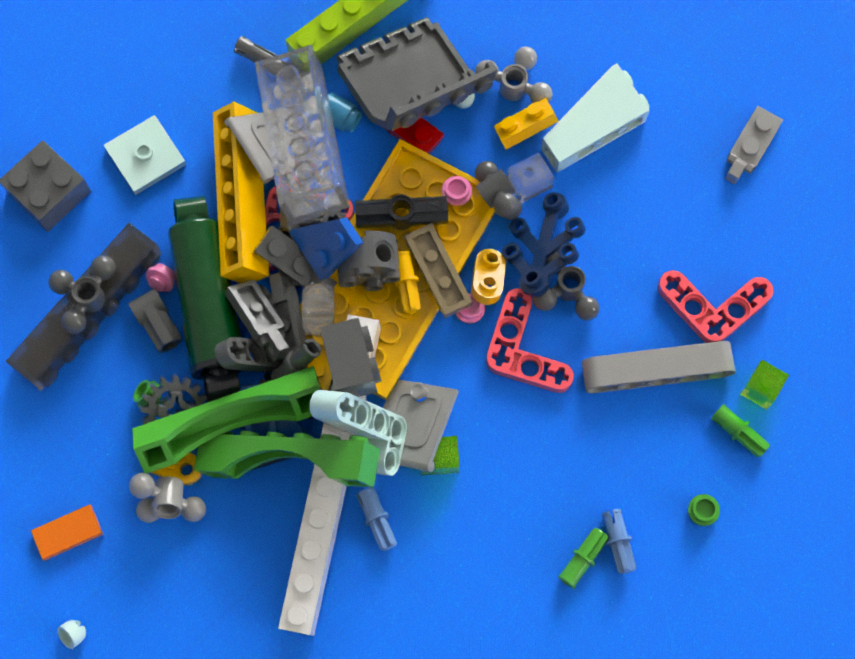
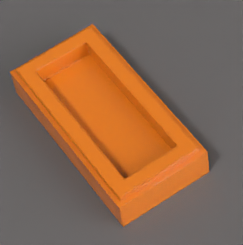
M90 504L31 530L41 558L44 561L104 535L94 509Z

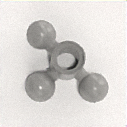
M527 46L519 48L514 55L515 64L505 67L502 72L498 69L494 77L495 81L500 82L502 96L509 101H517L526 93L529 95L532 103L544 98L550 102L553 92L548 84L544 82H538L534 85L527 83L528 73L526 70L532 69L537 63L535 50ZM491 60L479 62L475 73L483 71L486 63ZM509 80H517L521 84L512 86L507 82Z
M138 473L129 482L131 494L136 498L142 499L137 504L136 514L145 523H152L158 518L173 519L181 514L187 521L197 522L206 514V505L199 497L183 498L184 483L176 477L164 476L154 482V479L149 474Z

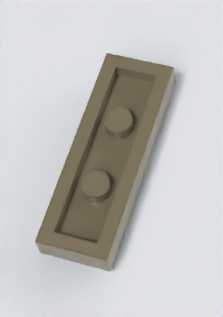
M428 224L404 235V240L410 252H412V256L444 318L472 306L473 302L433 224Z

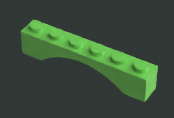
M312 366L132 428L133 449L144 473H150L176 464L201 444L233 429L266 421H300L312 417L310 412L311 397L315 391L323 389L315 368Z
M228 431L198 446L194 471L211 478L239 479L249 470L265 462L280 458H300L311 460L330 479L340 484L374 488L380 449L368 443V438L356 435L349 436V440H341L340 437L330 434H322L321 439H315L313 436L304 433H294L292 438L277 432H267L266 436H259L258 433L251 431H241L240 435H233L232 432Z

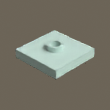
M155 115L104 144L106 151L135 195L187 165Z

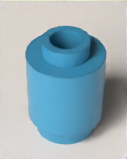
M330 93L328 96L323 95L316 107V111L319 112L318 119L342 132L347 130L352 133L362 117V111L357 109V105L334 93Z

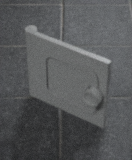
M287 109L231 116L224 121L226 126L232 130L260 174L263 184L275 178L320 170L323 167V164L307 141L309 139L308 131L303 127L297 126ZM291 137H295L299 143H295Z
M397 381L383 408L402 416L407 424L400 466L426 472L434 470L435 464L433 459L459 391L457 389L428 385L421 382ZM423 397L426 398L425 400L420 401V402L416 401V400H419V399H421V398H423Z

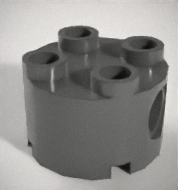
M365 231V237H360L363 244L338 268L340 287H354L358 285L364 286L366 291H379L383 289V284L399 281V255L396 236L384 231Z

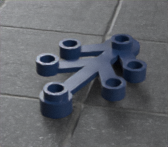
M556 192L549 193L543 200V209L546 214L538 241L530 232L525 219L516 218L509 225L513 236L520 238L534 255L532 267L522 258L523 252L516 243H509L502 250V255L509 264H513L522 275L519 280L521 290L532 297H539L546 293L549 288L550 277L566 265L577 261L579 252L575 245L569 242L574 238L581 237L586 230L582 220L578 217H573L565 223V230L552 239L557 220L563 218L569 211V204L565 197ZM558 251L559 257L546 265L547 258Z

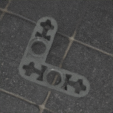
M259 284L258 286L266 298L269 299V291ZM230 337L218 343L215 347L216 359L225 369L271 373L283 362L280 360L273 361L265 351V346L261 348L253 337L252 339ZM249 350L252 353L254 360L250 356Z

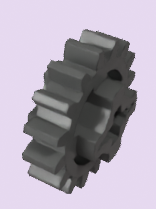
M173 374L171 382H167L162 376L160 377V386L157 387L152 383L149 385L153 391L151 395L142 394V398L147 402V405L139 406V410L147 413V415L141 421L143 424L155 421V416L167 417L172 415L168 409L173 408L175 400L181 408L175 411L176 414L202 405V402H205L208 398L205 394L197 395L201 387L197 383L190 387L191 379L189 377H185L182 382H179L178 376ZM182 390L188 392L194 402L184 401L183 394L181 393ZM167 391V395L161 401H157L159 396Z

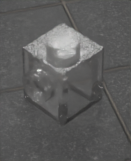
M540 153L509 167L507 170V177L516 190L512 195L516 196L521 204L552 188L554 176Z

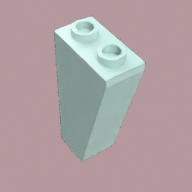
M616 63L544 136L541 150L556 173L645 123L650 111L649 103L643 94H638L635 90L629 73L625 70L622 71Z

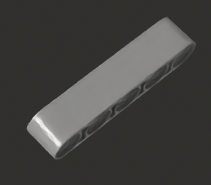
M729 341L595 356L581 361L586 393H602L717 379L736 373L731 343Z

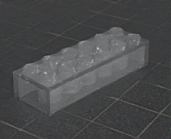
M312 45L255 62L278 203L290 225L349 208L350 205L323 68Z

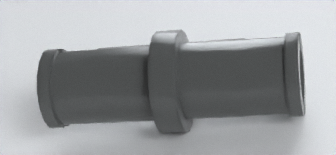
M306 339L299 348L287 353L284 361L272 371V380L308 368V364L320 355L321 347L318 342L313 339Z

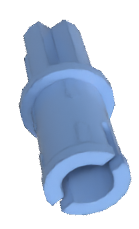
M368 488L359 492L356 497L365 514V524L371 527L379 549L382 551L392 549L397 545V542L387 521L389 514L384 512L375 488Z
M614 509L612 511L615 523H613L609 511L602 514L609 537L607 546H611L618 573L628 574L636 570L630 545L632 537L627 534L622 510Z

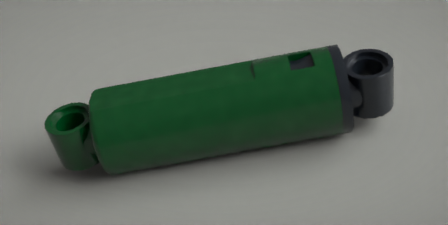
M205 196L173 200L176 224L169 228L168 239L191 376L197 380H204L205 395L208 398L207 402L240 391L237 374L242 371L223 368L216 359L215 347L218 343L230 337L241 338L236 311L225 295L227 287L231 286V281L222 277L220 272L218 221L208 217Z

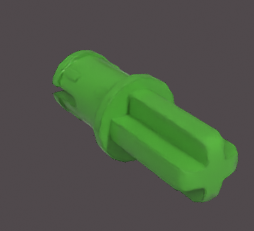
M725 404L711 418V420L715 421L732 436V441L736 439L756 457H761L770 446L765 439L748 426L750 422H744Z
M594 528L578 550L574 549L572 552L574 556L562 573L559 574L558 578L569 587L575 589L589 566L593 567L595 565L593 561L607 543L609 537L602 530Z

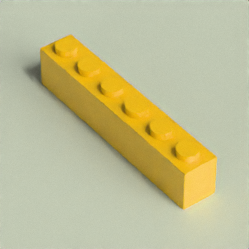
M232 102L212 112L220 272L222 277L238 283L252 279L257 282L269 276L268 262L253 252L266 233L264 185L260 179V174L232 130L224 123L231 116H242L257 112Z

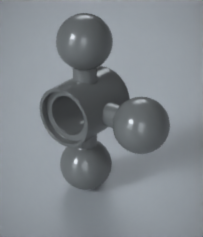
M491 161L479 163L475 169V177L481 183L476 185V188L490 208L494 207L495 212L506 220H514L519 217L522 212V204L519 199L512 195L516 190L503 170H498V167Z
M558 251L547 258L546 265L559 257ZM576 266L563 267L557 272L556 286L552 289L548 288L546 293L539 297H533L535 307L541 311L553 309L558 297L565 301L576 300L575 312L580 319L586 321L596 318L600 310L598 301L593 297L585 296L582 292L586 277L584 272ZM565 279H573L578 283V287L573 289L567 288L563 281Z
M101 255L92 261V277H81L74 282L72 275L66 270H56L50 275L48 280L50 289L60 295L71 292L77 302L75 309L68 310L61 318L62 328L67 333L78 334L82 332L87 323L84 315L85 312H96L104 306L106 296L100 285L103 280L110 279L116 271V264L109 256ZM87 290H96L95 295L91 299H82V295Z

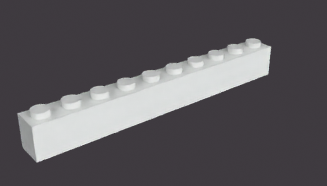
M348 314L347 320L359 318L361 327L368 326L374 351L368 354L369 358L375 357L381 331L379 320ZM332 383L331 391H335V388H334V384H333V383ZM367 395L361 396L360 398L366 400ZM325 422L321 435L330 434L338 436L341 440H349V436L354 435ZM314 464L278 629L310 636L315 635L347 486L330 479L316 464Z

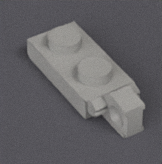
M759 106L756 107L728 155L727 162L733 165L725 178L726 180L736 185L743 171L751 174L755 170L782 124V118Z

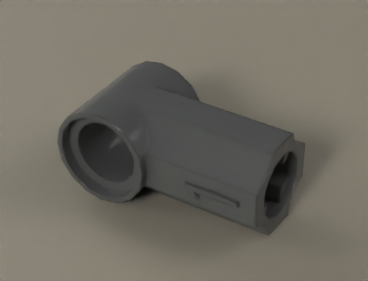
M155 288L128 303L141 327H145L159 353L168 352L183 341L176 326L169 318L168 310Z

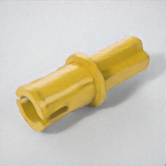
M400 251L398 252L400 280L395 282V286L399 287L403 311L414 313L421 308L417 289L419 277L415 276L412 252Z

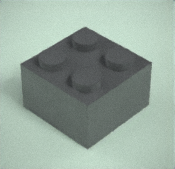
M43 140L0 179V184L5 192L46 232H49L91 193L85 179Z
M359 318L320 327L335 391L348 392L357 397L377 393L376 383L382 381L376 358H369L368 353L373 352L374 348L368 326L361 327Z

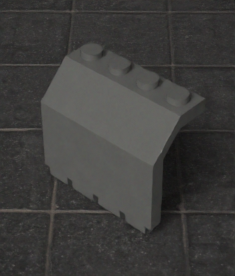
M427 17L409 24L408 29L402 27L384 35V40L379 37L360 45V52L357 48L337 55L339 63L337 72L370 122L390 131L399 127L408 128L419 118L426 115L429 117L434 116L449 104H460L473 93H484L493 85L494 77L498 71L492 60L486 63L483 71L474 73L472 69L470 70L438 22L432 24Z

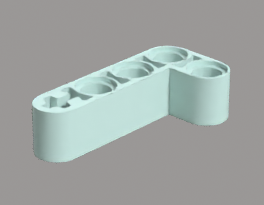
M315 391L310 400L312 416L317 420L356 436L368 438V443L380 449L376 474L389 476L396 474L400 466L407 433L405 419L348 392Z

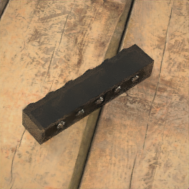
M128 223L101 253V255L109 256L114 260L116 271L110 279L103 280L100 285L106 296L104 306L96 312H85L84 315L87 320L85 329L78 334H69L62 328L61 318L63 314L68 310L75 309L77 305L72 293L68 292L6 360L13 370L39 391L45 386L49 387L53 384L62 366L75 359L79 353L78 348L86 339H92L100 328L99 324L105 317L112 316L119 308L120 300L127 293L130 294L137 288L141 276L150 267L158 264L159 256L161 255L158 245L132 224ZM91 266L84 272V274L81 277L93 276L91 272ZM87 290L82 295V299H91L95 295L96 290Z

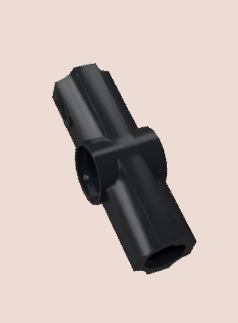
M399 194L391 199L355 201L356 228L393 227L397 230H406L411 226L428 225L431 223L433 225L448 224L447 196L411 198L407 195ZM399 208H405L409 211V214L399 217L394 212Z

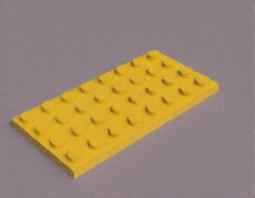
M399 139L363 200L391 199L399 194H404L411 198L442 196V186L448 178L460 176L467 179L472 187L470 200L461 206H453L447 203L448 224L433 225L458 275H460L495 214L494 207L490 208L479 193L476 185L481 182L476 178ZM399 208L395 210L394 214L403 217L408 215L409 211L405 208ZM356 214L350 220V223L360 237H365V231L371 230L394 234L396 240H398V252L410 251L404 240V235L426 226H411L406 230H397L393 227L357 229ZM413 256L415 276L419 277L417 289L421 308L417 312L407 313L403 311L399 287L395 286V282L383 284V289L379 291H366L364 286L358 285L354 287H340L338 269L330 276V278L337 282L331 293H325L315 286L313 290H308L300 303L306 339H313L314 336L323 339L320 327L346 321L348 314L379 320L381 331L375 358L382 382L376 383L378 392L373 394L386 401L439 311V307Z

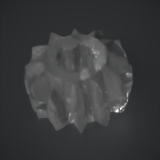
M323 283L306 285L302 292V328L306 335L322 337L320 327L335 324V292L331 285H323Z

